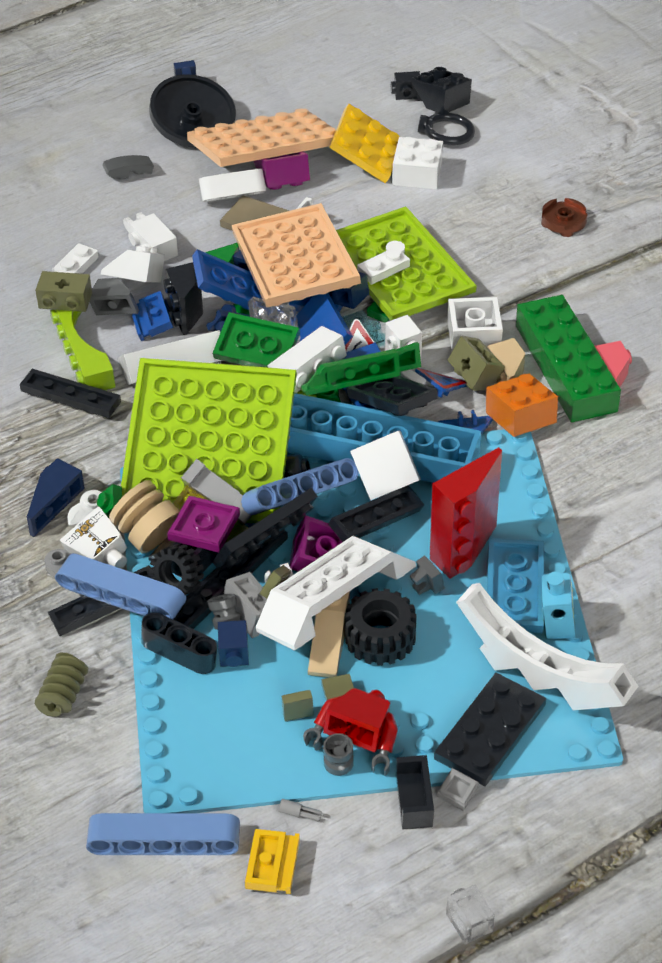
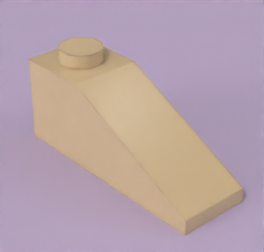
M350 591L316 614L314 625L316 636L312 638L308 675L329 678L337 676L345 638V613L347 605L350 604Z

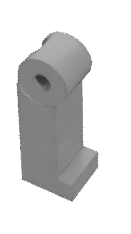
M198 459L194 461L181 477L185 486L204 499L239 507L240 516L237 521L245 525L252 515L246 513L242 507L241 500L243 495L206 468Z

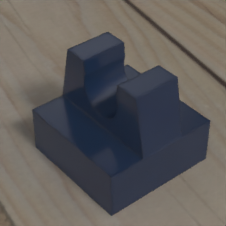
M194 60L173 63L174 76L183 74L196 75Z

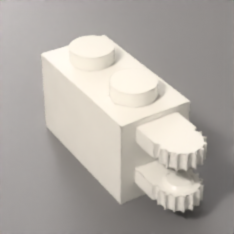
M142 212L137 213L135 221L129 217L124 218V227L129 232V240L133 246L158 248L157 253L165 254L164 261L178 256L176 236L154 213L145 216Z

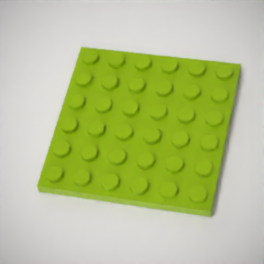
M140 358L121 481L122 497L136 485L150 480L156 486V490H160L163 493L162 502L170 500L179 511L182 509L188 496L204 499L185 486L181 479L196 459L239 491L241 495L262 485L284 479L297 377L296 370ZM280 507L252 515L246 523H257Z

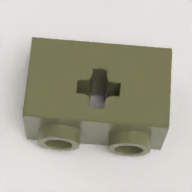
M42 271L35 290L38 308L86 312L92 296L90 274Z
M466 336L460 337L447 360L454 367L455 373L462 376L467 382L466 385L474 391H486V387L496 384L505 368L480 339Z

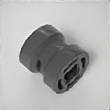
M235 594L219 595L207 601L209 610L215 615L212 620L214 629L218 630V622L241 621L240 613L235 611V605L237 604Z
M341 733L328 736L323 743L324 767L333 775L341 776L347 774L353 768V742L351 738Z

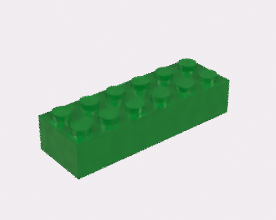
M563 294L517 304L516 328L552 391L558 396V401L570 422L573 423L618 412L621 389Z

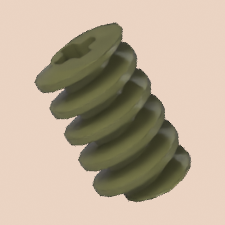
M57 653L52 661L51 668L48 670L47 677L43 681V686L35 698L34 704L41 713L50 717H58L61 713H69L72 710V703L76 701V694L80 692V685L84 682V676L88 673V666L82 660L69 653Z

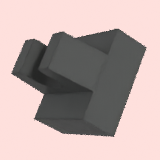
M425 555L416 561L418 569L410 575V579L414 582L412 585L413 589L419 595L430 589L437 594L444 589L441 572Z

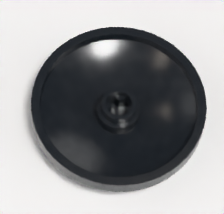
M183 74L162 81L154 89L150 99L149 114L153 125L165 138L185 147L196 148L188 141L187 132L195 131L194 129L197 127H215L218 123L233 124L236 118V108L229 93L218 83L206 77Z

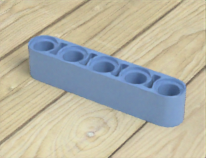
M345 458L250 490L242 496V507L246 513L257 515L287 504L310 488L316 494L350 483L357 479L359 471L352 459Z
M75 553L69 555L55 575L57 583L69 591L143 616L149 613H160L174 620L186 601L185 594L177 587Z
M100 813L89 818L86 848L95 855H232L239 849L240 820L237 816L227 813Z

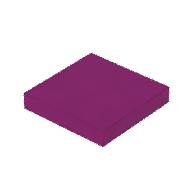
M188 496L167 533L168 540L219 552L240 516V508Z

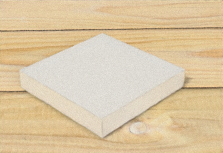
M400 430L350 451L370 500L421 480Z

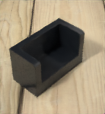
M427 755L396 758L395 776L402 830L433 827L434 804Z

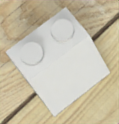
M136 246V250H127L101 270V274L142 282H161L165 254L157 253L158 248Z

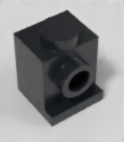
M420 71L394 73V81L390 82L391 94H395L396 100L417 99V101H422L411 82L413 77L420 75Z

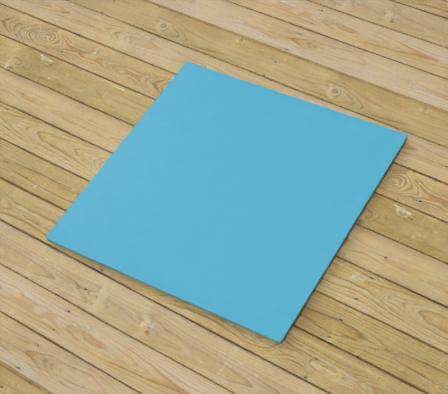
M505 429L484 431L481 434L478 458L498 447L502 449L497 526L489 538L544 541V574L557 571L571 575L531 431L513 437ZM302 455L303 458L308 459L311 469L333 463L332 461ZM123 467L120 469V479H121V481H122ZM358 473L357 479L350 483L317 494L318 497L312 504L314 508L306 516L329 523L332 517L372 501L369 498L360 474ZM419 480L409 484L411 489L424 503L420 512L359 539L415 562L424 555L429 559L433 482ZM236 522L225 543L256 523H246L244 525ZM290 524L285 528V531L288 532V539L252 573L262 587L265 585V573L268 570L272 574L280 565L290 564L292 542L299 524L295 527ZM130 532L124 533L127 547V571L135 572L148 565L151 568L154 567L150 564L151 561H149L148 557L156 548L141 554L128 540ZM489 539L472 567L451 579L433 563L441 572L444 589L437 594L430 589L419 595L413 589L412 585L414 582L410 579V575L418 569L417 564L415 568L397 580L377 572L350 591V604H352L351 599L355 596L360 597V593L364 591L369 593L372 592V589L378 588V591H384V588L390 589L392 593L397 591L401 593L402 598L407 597L410 600V604L414 605L415 614H417L416 642L411 653H406V658L401 661L396 659L395 663L391 665L388 662L383 663V666H377L376 662H372L370 665L365 663V659L358 660L355 658V653H350L344 638L337 676L350 674L353 686L356 689L370 693L372 690L381 691L385 699L391 703L389 712L395 717L398 732L392 753L388 754L390 771L386 776H384L386 765L383 763L377 764L374 773L372 772V759L379 754L380 750L378 749L376 752H372L353 744V768L347 774L337 776L330 774L324 767L323 746L320 750L315 751L313 744L317 738L311 739L306 746L303 737L304 732L309 728L315 727L314 721L326 702L321 679L329 678L308 675L312 639L294 651L262 634L251 638L248 634L249 665L220 667L218 630L214 629L212 620L215 615L211 612L194 630L211 637L217 643L216 666L210 673L199 674L146 649L141 643V622L144 616L130 611L144 813H204L280 804L281 799L302 802L397 791L395 776L396 758L427 755L431 787L441 786L450 773L451 768L434 760V752L495 672L546 697V705L491 780L615 767L622 765L623 755L609 707L572 710L558 688L533 690L518 668L495 671L479 649L484 642L456 602L472 584L480 583L487 592ZM213 563L203 572L204 576L203 579L199 580L200 582L216 569ZM173 573V575L175 576V578H176L177 580H179V581L182 580L181 577H179V576H177V575H175V574ZM571 575L576 638L547 640L545 620L543 633L531 634L567 654L596 662ZM556 609L554 613L555 617H563L564 611L561 609ZM316 615L312 617L313 626L315 625ZM385 625L372 626L374 628H388ZM311 690L314 716L285 721L282 712L281 696ZM322 731L321 736L323 739V743L325 739L330 735L325 734Z

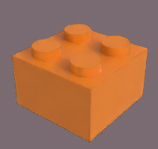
M530 373L486 387V414L513 437L557 423L558 396Z

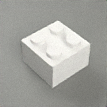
M399 137L393 160L392 185L437 189L442 166L443 141Z
M497 297L448 299L447 321L452 351L461 336L480 339L486 347L502 341L503 328Z

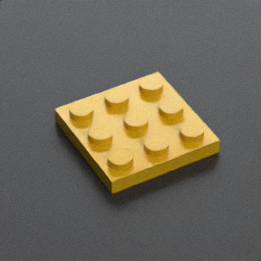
M348 104L343 111L329 148L386 183L393 170V160L400 136L380 124L379 121L363 113L359 108Z

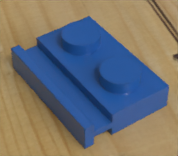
M161 291L139 299V303H137L139 312L138 314H132L141 341H144V337L148 335L153 337L174 328Z

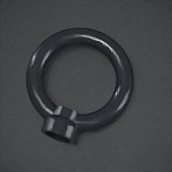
M437 113L430 117L421 115L418 132L425 133L430 139L443 141L444 145H461L469 142L474 137L475 127L469 119L459 114L446 113L442 115ZM441 121L455 122L462 125L466 129V133L456 137L444 136L433 130V124Z

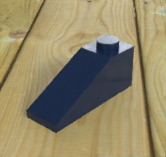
M59 458L45 467L40 474L27 514L30 536L35 537L85 489L82 470Z

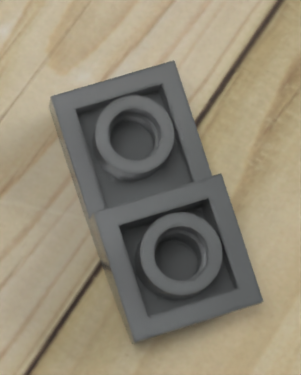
M142 155L120 156L103 161L102 165L106 174L114 179H120L121 177L129 178L130 171L136 174H152L154 168L149 156Z

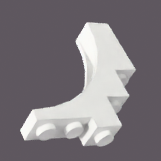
M480 583L472 584L456 602L484 642L479 649L495 671L518 668L533 690L558 688L572 710L624 706L639 687L624 663H600L567 654L535 637L510 618L493 601Z

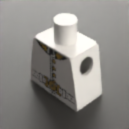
M100 507L93 510L60 539L64 550L71 554H79L121 569L127 563V558L122 554L127 549L126 544L119 531Z

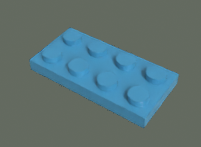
M489 538L487 593L510 618L526 631L543 633L542 575H544V541Z

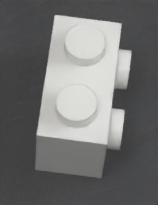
M405 315L386 322L385 351L418 342L421 357L422 332L411 318Z

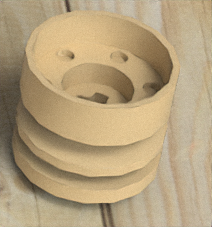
M150 480L144 481L128 491L114 506L109 515V520L115 526H118L122 534L130 532L128 540L141 554L153 550L168 537L167 533L180 512L170 500L162 502L163 493L160 490H156V486Z

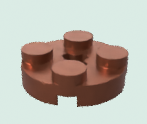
M565 198L564 202H557V199H552L545 203L542 208L541 225L551 231L560 233L563 237H571L574 232L580 231L585 227L588 213H586L584 204L575 199Z

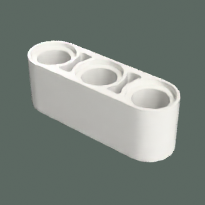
M252 169L199 178L202 202L267 192L263 169Z

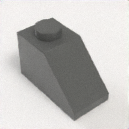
M103 278L96 281L92 288L90 304L96 316L138 314L139 308L131 291L119 278Z

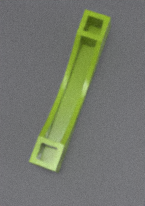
M51 309L50 316L53 324H58L56 325L59 339H64L62 341L64 352L66 355L70 354L69 362L72 371H77L75 372L77 382L102 390L116 388L113 368L107 354L87 344L75 330V325L82 312Z

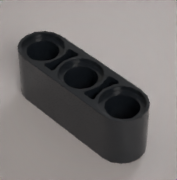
M149 613L143 617L141 622V643L146 649L199 674H207L215 669L217 643L214 639L160 613Z

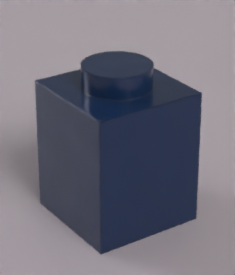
M246 620L218 622L220 667L249 665Z

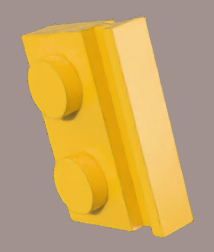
M255 829L245 878V889L277 893V890L286 891V894H291L300 834L295 833V836L286 835V832Z

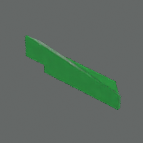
M414 342L398 349L321 364L308 383L301 386V390L308 396L401 376V371L421 367L419 343Z

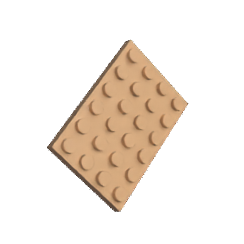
M296 109L293 113L279 112L271 117L257 116L255 120L241 119L233 124L218 123L215 127L211 128L197 127L194 129L195 131L187 132V138L190 143L217 165L224 167L329 147L336 129L307 109Z
M322 203L232 225L233 235L266 308L361 284L360 275Z

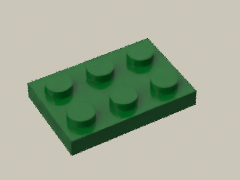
M229 312L212 354L214 359L245 366L268 368L267 365L296 345L300 329L299 327Z

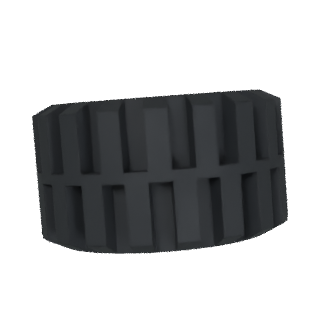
M378 588L372 589V592L369 593L367 591L361 592L360 597L355 596L351 599L352 604L347 605L345 613V643L348 644L350 653H355V658L358 660L365 659V663L370 665L372 662H376L377 666H383L385 662L391 665L395 663L396 659L401 661L406 658V653H411L416 642L417 614H415L414 605L410 604V600L407 597L402 598L401 593L397 591L392 593L390 589L384 588V591H378ZM385 625L388 628H374L372 626Z

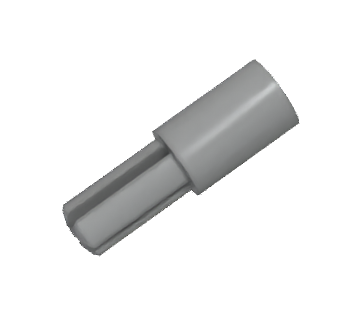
M281 799L278 810L281 813L296 817L301 816L315 821H320V816H322V811L286 799Z

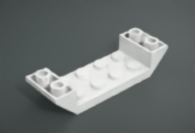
M352 536L273 588L256 625V631L295 651L316 636L312 621L314 615L320 613L334 601L339 600L356 586L361 585L362 582L375 573L380 572L397 580L415 568L416 562Z

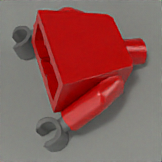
M356 688L350 689L344 695L328 699L314 721L315 727L309 728L304 732L305 744L307 746L311 739L317 738L314 741L313 747L315 751H318L323 746L322 731L328 735L335 733L347 735L356 746L372 752H376L377 749L380 750L379 754L372 759V772L374 773L377 764L383 763L386 765L384 769V776H386L390 771L388 754L392 753L398 732L395 717L389 712L391 703L385 699L384 694L379 690H372L370 693Z

